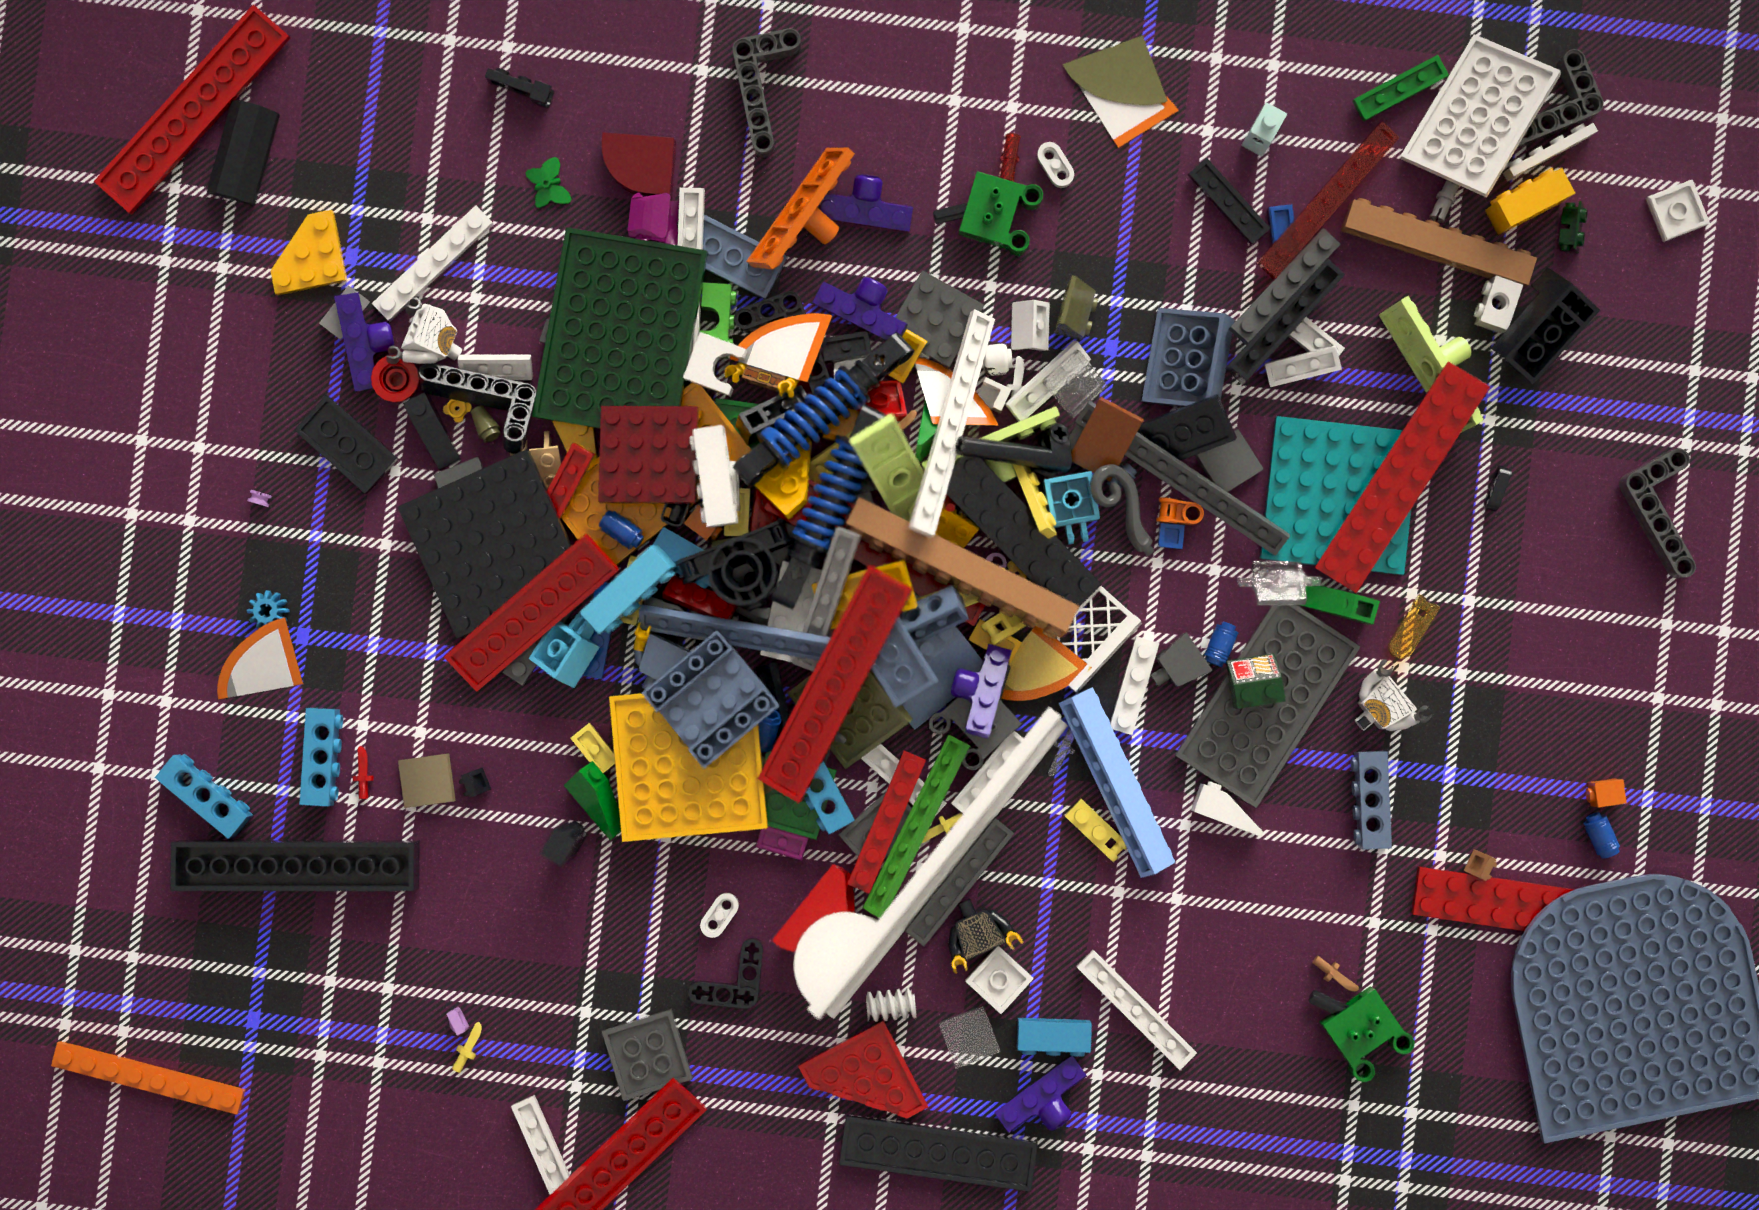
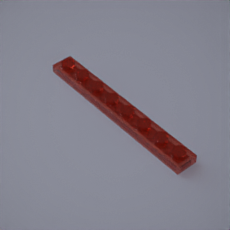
M1383 121L1380 122L1256 263L1272 279L1277 278L1400 137Z

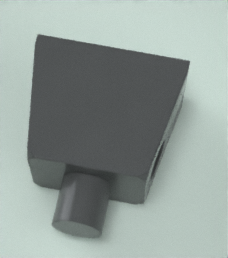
M1186 632L1181 634L1156 658L1161 668L1150 676L1158 687L1168 680L1171 681L1174 687H1178L1213 670Z

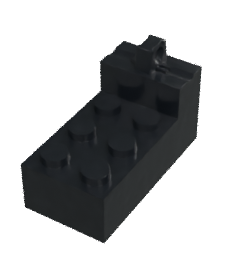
M1548 267L1531 285L1539 295L1491 347L1505 362L1532 384L1543 375L1600 312V309L1573 283Z

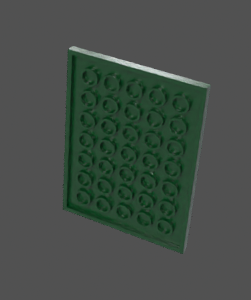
M566 227L532 417L600 429L601 406H681L685 386L683 376L689 363L708 251Z

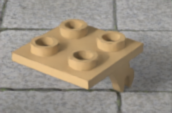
M544 431V448L529 449L548 490L561 465L558 446H551L550 431ZM527 440L523 450L527 449Z

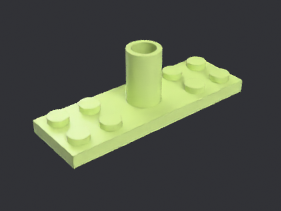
M1409 296L1379 314L1426 393L1447 361L1456 366L1471 356L1470 345L1462 337H1456L1439 347L1430 332L1429 326L1423 321L1416 305L1410 300ZM1478 407L1461 433L1484 421Z
M1055 406L986 435L981 439L1006 442L1018 437L1019 440L1033 435V430L1040 428L1041 431L1051 428L1056 423L1060 414ZM960 455L956 456L955 462L961 457ZM985 460L986 465L1004 483L1017 477L1012 464ZM927 461L922 462L921 467L924 472L927 465Z
M889 414L849 439L890 513L910 522L924 471L892 414Z

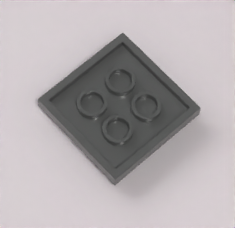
M922 270L895 318L908 324L906 330L927 341L921 353L950 368L960 350L970 312L974 309L981 312L984 304Z
M672 1009L602 1031L623 1101L661 1090L672 1078L679 1083L693 1079Z

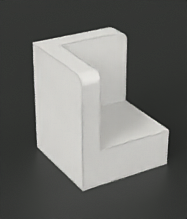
M985 377L978 395L991 410L1001 413L1011 389Z

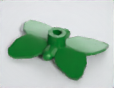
M556 157L545 161L541 169L533 168L526 171L527 178L532 183L537 184L534 189L539 190L535 198V205L538 208L547 205L550 201L557 204H566L571 201L569 192L563 186L555 185L561 183L560 178L554 179L560 170V162Z

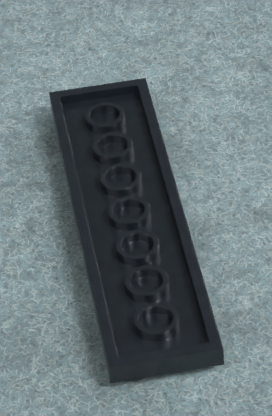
M961 456L954 463L946 494L1034 584L1079 607L1102 585L1056 536L1048 539L1039 531L1032 511L981 459Z
M846 1115L839 1165L1031 1192L1038 1143L1031 1140Z

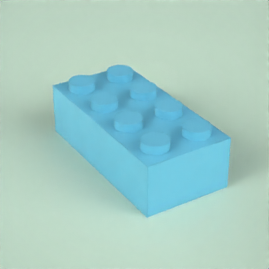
M659 545L650 546L579 613L599 634L604 632L609 634L611 631H615L623 623L621 620L623 616L632 615L640 608L638 602L642 599L643 601L649 599L658 591L656 586L659 583H666L676 574L673 571L677 567L675 562Z

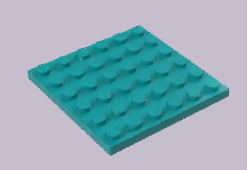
M1276 416L1264 517L1288 532L1290 537L1276 556L1261 547L1260 559L1316 565L1403 430ZM1411 510L1370 572L1404 575Z

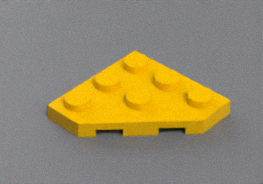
M327 210L307 215L271 269L276 295L347 281L334 211Z
M809 437L805 439L810 445L808 451H805L800 444L795 447L800 453V458L795 459L788 452L787 455L790 456L792 461L786 471L776 465L759 482L753 485L788 519L807 503L812 446Z

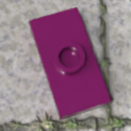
M768 826V828L760 830L756 848L802 861L808 837Z

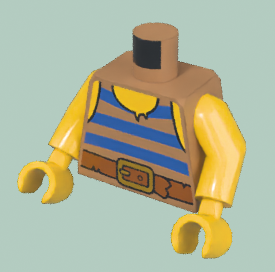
M738 362L736 365H728L725 368V378L732 375V382L737 383L739 375H742V378L749 384L779 392L780 396L784 392H788V396L793 397V390L800 381Z

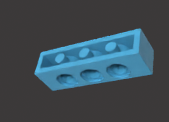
M306 708L299 805L332 806L334 801L338 799L339 790L338 787H335L336 777H339L340 763H337V753H340L342 748V741L338 738L339 729L343 727V715H340V709ZM323 726L329 731V736L325 740L319 735V730ZM321 750L327 754V761L324 764L318 760V753ZM319 774L323 775L326 780L322 788L316 783V778Z
M185 754L173 755L154 778L228 839L235 838L253 817V814L249 812L250 807L243 801H236L230 796L232 794L231 791L225 786L215 784L212 781L213 777L207 771L197 769L194 766L195 762ZM186 773L192 778L189 786L183 782V776ZM204 788L210 792L208 801H205L201 795ZM223 803L229 809L227 816H223L220 813V806Z
M823 761L814 779L818 778L823 781V790L814 792L809 786L806 792L808 796L804 798L810 810L815 809L819 818L816 821L822 832L827 830L828 834H831L855 821ZM825 800L833 801L835 804L834 812L825 813L821 808L822 803Z

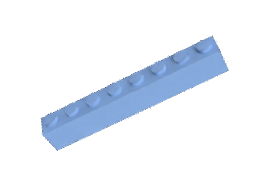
M1093 687L1060 702L1061 710L1140 877L1154 875L1175 863L1172 852L1161 833V828L1151 812V807L1141 791L1140 784L1132 772L1130 763L1123 753L1120 742L1114 734L1110 721L1105 715L1099 697Z

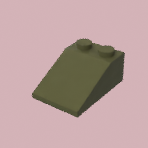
M1071 276L1066 287L1054 334L1082 341L1084 335L1089 336L1092 321L1088 320L1090 312L1095 313L1098 298H1094L1096 291L1076 276Z

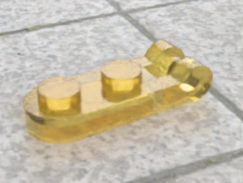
M1421 594L1416 596L1410 609L1389 641L1388 650L1393 657L1398 659L1407 658L1413 653L1438 613L1440 606L1435 603L1430 604ZM1420 609L1426 612L1424 618L1417 614Z

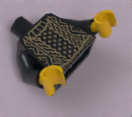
M971 899L958 904L963 917L954 921L955 925L950 929L948 941L954 973L957 974V965H963L965 971H967V960L1006 942L1013 950L1012 941L1014 939H1018L1021 944L1023 943V940L1015 933L1008 919L995 910H986L985 907L975 910Z

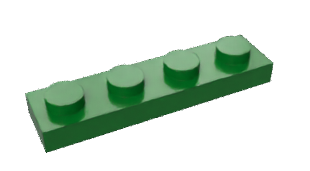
M1436 55L1362 94L1352 102L1362 121L1365 122L1446 79L1449 74L1439 55Z

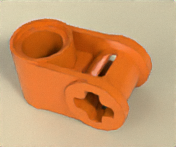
M1159 498L1161 505L1156 522L1192 526L1198 524L1203 519L1204 510L1197 503L1172 498ZM1188 508H1194L1198 511L1197 520L1192 521L1186 517V510Z

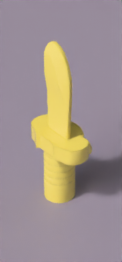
M962 812L947 820L940 816L938 819L941 824L928 829L922 843L944 831L948 834L950 829L962 817Z
M480 1022L474 1025L464 1047L458 1045L456 1048L460 1054L452 1069L458 1073H461L468 1058L473 1060L476 1057L472 1049L481 1034L482 1026Z

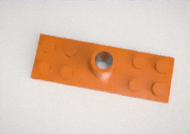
M848 147L826 148L747 259L746 262L750 266L763 269L778 267L782 263L783 255L787 249L796 243V236L803 227L822 244L829 243L836 236L839 226L818 208V205L827 192L836 186L839 175L850 166V160L854 156V152Z

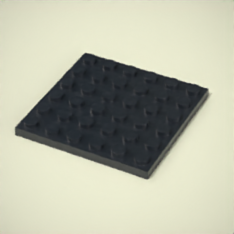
M525 449L398 506V510L456 638L471 633L571 546L529 449Z

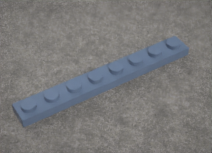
M641 605L639 609V622L641 623L640 628L642 630H647L649 625H651V631L699 640H706L717 630L733 646L818 661L830 640V637L648 605Z

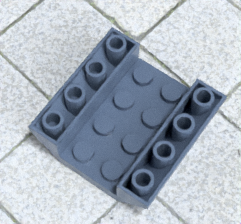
M717 630L642 692V695L652 707L662 714L690 748L689 752L703 769L780 706L753 670Z

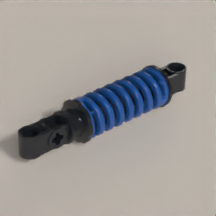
M895 333L864 360H857L851 369L848 370L846 367L840 366L834 374L835 380L827 378L824 382V387L817 386L815 388V396L812 394L806 395L804 398L805 404L801 402L796 403L794 406L795 412L786 411L784 415L785 420H775V429L767 427L762 432L756 434L760 444L748 454L742 456L733 465L735 472L751 487L759 482L776 465L786 471L792 461L790 456L787 455L788 452L795 459L800 458V453L795 447L800 444L805 451H808L810 445L805 440L808 436L815 443H818L820 437L817 433L822 431L825 435H828L830 429L827 425L832 423L836 427L839 426L840 420L837 418L839 415L849 418L850 412L847 410L849 407L859 410L864 404L869 403V391L877 389L880 386L879 382L883 378L888 376L899 365L909 360L914 354V349L899 333Z
M864 404L855 421L850 437L837 434L836 443L839 447L838 450L832 449L830 455L838 462H825V468L831 471L832 475L827 473L819 474V479L824 483L823 485L816 484L813 487V490L819 495L818 497H808V502L813 508H804L802 510V514L807 517V520H798L795 528L789 534L795 539L793 548H790L788 551L792 558L771 597L772 601L793 610L811 568L819 567V559H821L822 554H828L832 543L830 539L834 536L836 530L835 525L842 526L845 524V519L840 514H849L851 508L846 503L855 502L857 499L856 495L849 489L858 491L862 488V484L855 477L865 479L868 476L867 471L860 467L863 463L849 439L885 418L886 414ZM797 567H800L803 577L793 579V574L790 570H796Z

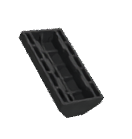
M231 101L207 188L208 194L255 206L280 114L249 102Z

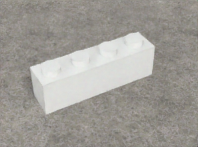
M718 425L693 429L694 436H690L692 451L696 450L697 460H694L693 463L695 474L700 476L701 484H697L699 499H703L704 508L700 509L702 522L706 523L709 528L739 524L725 427Z

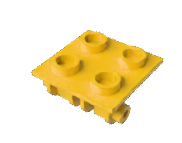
M944 502L935 535L964 549L979 528L971 519L963 516L962 512L957 515V509L948 512L945 509Z

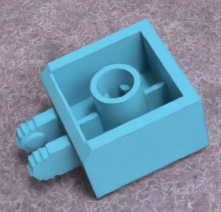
M1092 471L1044 479L1042 481L1044 495L1048 501V505H1046L1047 511L1053 515L1056 521L1054 528L1065 526L1068 545L1074 544V534L1071 525H1080L1081 539L1083 542L1089 541L1086 522L1100 519L1098 504L1094 501L1090 492ZM1068 494H1072V498L1076 497L1077 499L1073 506H1069V503L1066 504L1065 502Z
M580 613L576 614L570 625L559 621L542 636L528 659L556 680L575 688L600 648L589 640L595 629Z

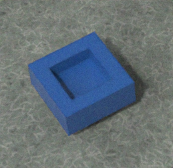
M1160 523L1158 547L1183 549L1185 525Z

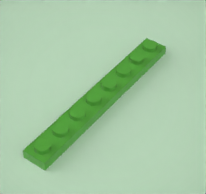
M948 735L863 906L865 910L878 918H881L892 904L970 745L951 735Z

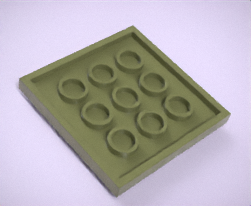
M872 669L838 731L845 736L846 742L833 741L830 746V750L845 769L913 720L902 704L895 707ZM811 675L788 692V695L795 704H797Z

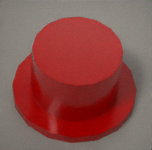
M384 357L373 368L371 375L372 387L376 394L386 401L394 403L405 401L412 397L418 388V369L414 363L403 362V359H400L396 364H390L386 361V357Z

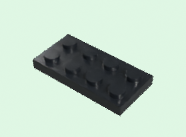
M1218 394L1145 421L1137 431L1180 461L1235 441L1237 438Z
M325 395L294 429L365 494L372 490L399 459L328 395Z

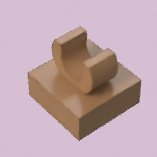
M1474 849L1464 871L1487 881V879L1492 877L1489 875L1492 868L1497 867V859Z

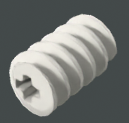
M906 988L903 996L900 989H896L895 996H892L891 991L887 990L885 997L882 996L880 991H877L875 998H873L871 992H867L868 1022L870 1015H872L875 1022H878L880 1014L884 1021H888L889 1014L892 1015L894 1020H897L899 1013L902 1014L903 1019H907L909 1012H911L913 1018H916L915 996L912 995L909 988Z

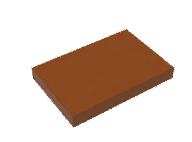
M1100 397L1071 452L1072 462L1092 471V473L1104 465L1113 464L1119 466L1144 419ZM1108 477L1105 480L1110 482L1113 477Z

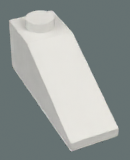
M1208 781L1207 785L1200 784L1191 811L1260 837L1263 836L1264 832L1226 792L1221 791V785Z

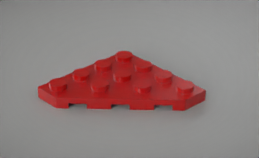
M884 1020L798 1064L809 1088L821 1090L850 1101L853 1100L878 1110L888 1111L904 1118H909L928 1108V1104Z

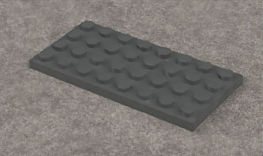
M1278 594L1237 659L1274 653L1282 676L1286 701L1233 709L1227 673L1180 745L1175 756L1257 808L1360 649V646Z

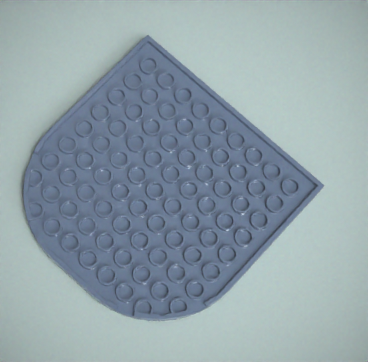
M1646 874L1575 889L1553 900L1533 918L1521 936L1514 954L1511 970V991L1541 1141L1544 1144L1759 1099V984L1746 932L1742 924L1738 922L1732 913L1731 908L1721 898L1703 886L1683 878L1663 874Z

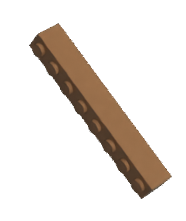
M1362 198L1354 199L1348 206L1341 228L1342 232L1489 279L1499 276L1522 284L1523 288L1529 285L1537 257L1530 256L1531 253L1522 249H1517V251L1511 250L1504 243H1489L1482 236L1464 235L1460 229L1453 227L1448 229L1439 227L1440 224L1432 220L1420 221L1413 214L1395 213L1391 207L1383 205L1380 207L1373 206L1369 200Z

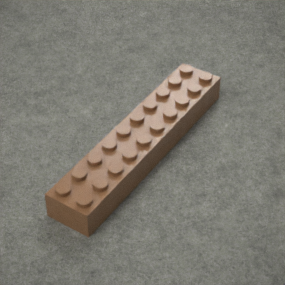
M859 497L846 522L845 529L861 535L860 541L863 540L869 543V548L879 553L885 551L891 554L890 558L895 561L905 560L913 565L912 569L921 574L928 572L934 575V580L941 584L947 585L950 583L956 585V590L966 596L972 594L979 597L978 602L989 607L991 604L1000 608V613L1008 617L1015 615L1022 619L1021 623L1031 628L1037 626L1043 629V634L1050 638H1061L1067 633L1079 608L1078 605L935 534L932 537H927L909 529L910 522Z

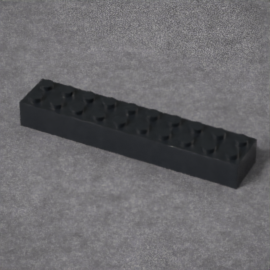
M178 840L171 842L170 891H415L419 889L420 840Z

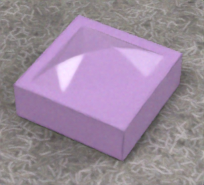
M460 1007L452 1009L447 1013L450 1028L456 1035L469 1029V1025Z

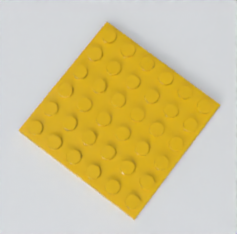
M642 693L609 696L622 842L768 828L764 783L757 779L763 769L758 724L703 769L689 752L690 748L662 714L652 707Z

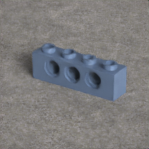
M953 585L917 601V608L903 611L899 616L915 644L969 620L963 597Z
M1354 752V757H1351L1350 761L1351 771L1355 772V781H1352V794L1356 796V805H1353V818L1357 820V829L1354 830V842L1358 844V848L1363 850L1391 849L1388 752ZM1371 769L1374 772V779L1368 783L1364 779V774L1367 770ZM1372 793L1376 800L1374 805L1368 807L1365 803V798L1368 794ZM1373 817L1377 825L1375 829L1369 831L1366 823L1368 819Z

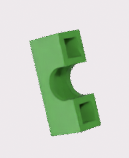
M703 283L701 307L703 310L716 312L719 315V324L713 330H699V333L701 332L734 344V339H730V329H735V315H731L732 306H736L737 291H733L731 284Z

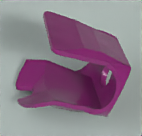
M641 193L633 195L627 230L630 238L677 245L679 201H670L671 196L668 193L646 197Z

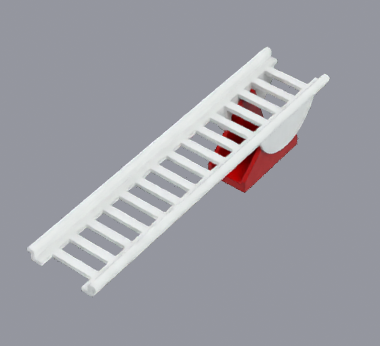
M1050 707L1046 710L879 920L870 916L856 914L854 887L847 884L851 874L843 867L833 864L773 938L772 941L777 946L795 952L794 972L796 981L804 997L811 1003L808 1010L816 1018L821 1019L825 1012L833 1019L838 1015L1068 727L1060 719L1061 716Z

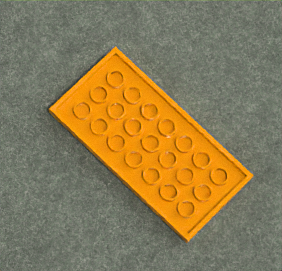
M691 383L684 389L681 406H698V429L718 425L725 427L730 461H738L752 450L749 445H746L742 436L702 386ZM599 456L591 462L563 514L562 520L577 539H580L587 533L616 565H619L658 534L663 527L668 526V524L661 520L665 504L599 503ZM696 492V503H697L699 500H701V499H699V497H698V492ZM667 507L664 516L669 518L672 509ZM609 510L612 512L616 511L643 530L641 535L644 536V539L637 548L632 547L629 550L601 531L602 528L599 527V523Z

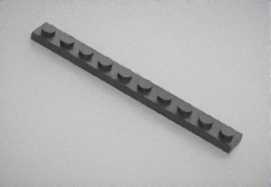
M1089 400L1075 422L1085 427L1096 404ZM1136 433L1125 456L1273 555H1277L1290 537L1288 532L1140 433Z

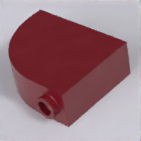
M602 132V155L604 162L613 179L623 189L634 195L641 193L645 197L668 193L671 196L670 200H672L676 141L674 138Z

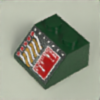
M1274 653L1226 661L1233 709L1286 701L1282 676Z

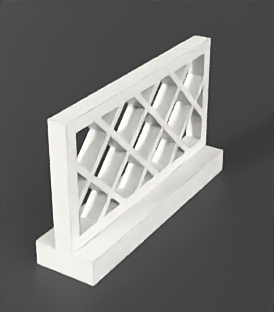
M1102 586L1078 608L1073 619L1074 625L1069 627V629H1074V642L1062 643L1065 646H1074L1077 656V646H1092L1091 656L1087 659H1082L1087 663L1086 667L1069 684L1070 689L1076 694L1142 624L1137 616L1133 615ZM1098 592L1107 598V607L1093 608L1092 599ZM1109 601L1112 602L1116 607H1110ZM1090 602V608H1084ZM1110 610H1120L1127 616L1121 623L1110 624ZM1090 611L1091 625H1076V616L1080 612ZM1093 611H1107L1108 624H1093ZM1108 627V637L1104 641H1094V628ZM1111 627H1116V629L1111 633ZM1091 628V641L1077 642V629ZM1094 645H1100L1096 650H1094Z

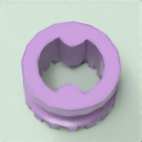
M250 490L252 496L247 501L269 507L268 499L272 495L265 493L260 495L261 492Z
M992 553L986 558L987 561L991 562L993 557H999L1003 563L999 567L1006 568L1007 562L1002 554Z

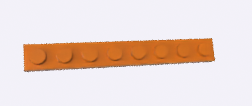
M62 1041L57 1042L51 1066L233 1114L240 1113L246 1091L243 1088Z

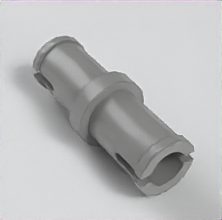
M1446 180L1442 191H1439L1436 196L1438 200L1429 216L1430 219L1435 221L1438 213H1440L1437 222L1444 223L1450 206L1456 201L1455 195L1460 185Z

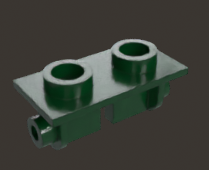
M1579 201L1578 207H1575V203L1568 202L1562 209L1561 225H1570V229H1560L1558 243L1560 251L1569 252L1570 248H1573L1576 254H1579V247L1584 246L1585 233L1581 232L1582 223L1587 222L1588 210L1584 209L1582 201Z

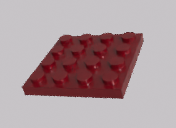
M601 406L598 502L696 504L697 475L695 474L693 461L697 460L696 450L692 451L690 436H694L693 429H698V406Z

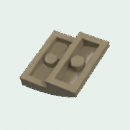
M449 753L398 760L404 808L456 801Z

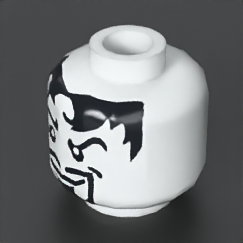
M1005 344L987 346L981 367L984 368L987 376L1006 375L1009 372V368H1013L1011 349H1007Z

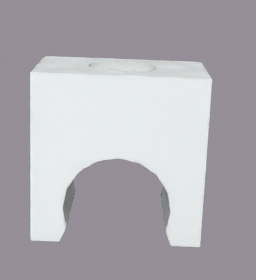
M700 332L683 378L686 381L731 397L733 388L728 383H722L716 378L714 372L715 365L721 358L726 356L745 360L747 350Z

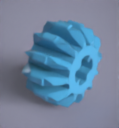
M266 590L264 596L261 593L256 594L257 601H249L254 606L253 609H247V613L254 614L249 621L251 623L257 622V629L281 618H285L287 622V618L282 615L283 613H289L290 610L282 607L286 605L287 600H279L280 593L272 595L271 591ZM266 607L272 608V610L269 611L270 615H265V612L267 611Z

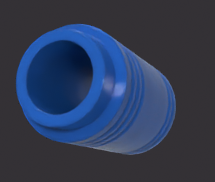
M609 510L599 523L602 532H605V534L629 550L632 547L637 548L644 539V536L641 535L643 530L616 511L612 512Z
M1224 621L1221 625L1216 624L1206 648L1207 650L1204 653V656H1206L1205 660L1208 663L1221 668L1223 664H1226L1239 632L1235 631L1236 626Z
M776 710L758 724L761 753L769 752L773 748L781 724L780 714Z
M1600 812L1588 815L1586 817L1587 820L1583 824L1596 854L1600 855L1602 859L1618 854L1620 852V845L1607 815H1601Z

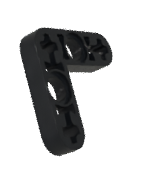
M748 938L742 944L737 984L695 981L688 990L690 1000L697 1004L743 1009L752 1008L757 1003L763 958L762 942L757 938ZM751 943H755V947L759 948V951L754 953L753 960H759L758 964L755 962L744 963V958L749 960L750 952L746 950V947H749ZM748 966L754 967L757 971L756 977L752 980L746 979L743 975L744 968ZM698 986H702L703 991H710V986L715 987L712 993L713 1000H708L710 996L708 994H703L701 998H697V994L693 993V990H696ZM718 989H728L730 998L727 1001H720L716 995ZM734 989H738V995H744L746 991H750V995L754 996V999H750L749 1003H745L743 998H737V1003L732 1002Z

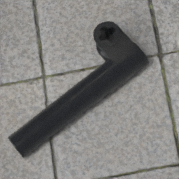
M1059 423L1052 425L1049 432H1045L1040 436V447L967 436H959L955 445L957 455L1060 472H1068L1072 464L1070 434L1068 429Z

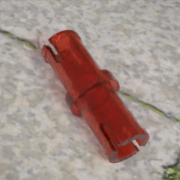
M1007 133L1005 135L1004 153L1000 157L1002 161L1000 178L1014 182L1016 163H1019L1020 158L1018 156V148L1021 136L1016 133Z

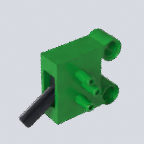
M977 171L968 203L933 211V218L936 224L963 218L959 230L960 236L1007 249L1011 254L1019 256L1027 251L1030 239L1028 234L1022 230H1016L1009 234L1018 200L1021 201V205L1025 209L1035 210L1042 202L1043 191L1035 184L1026 186ZM1033 192L1038 196V200L1036 202H1029L1025 195ZM1014 238H1021L1025 245L1022 248H1016L1012 245V240Z
M1371 986L1345 1004L1317 990H1313L1309 996L1308 1002L1330 1013L1320 1020L1319 1023L1348 1063L1350 1074L1358 1081L1368 1082L1374 1077V1066L1363 1057L1388 1040L1389 1046L1400 1054L1410 1053L1415 1046L1413 1037L1402 1029L1377 991ZM1401 1036H1405V1045L1402 1047H1397V1039ZM1360 1064H1366V1072L1358 1075L1356 1073L1357 1067Z

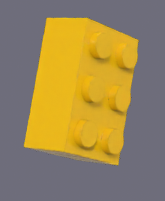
M1550 168L1533 180L1529 179L1521 183L1511 192L1507 190L1490 201L1491 206L1485 211L1497 234L1500 235L1561 204L1574 195L1575 191L1562 168L1556 171Z

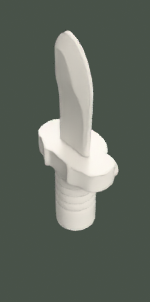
M1020 356L1016 357L1013 385L1007 384V387L1012 390L1011 398L1024 387L1022 386L1024 361Z

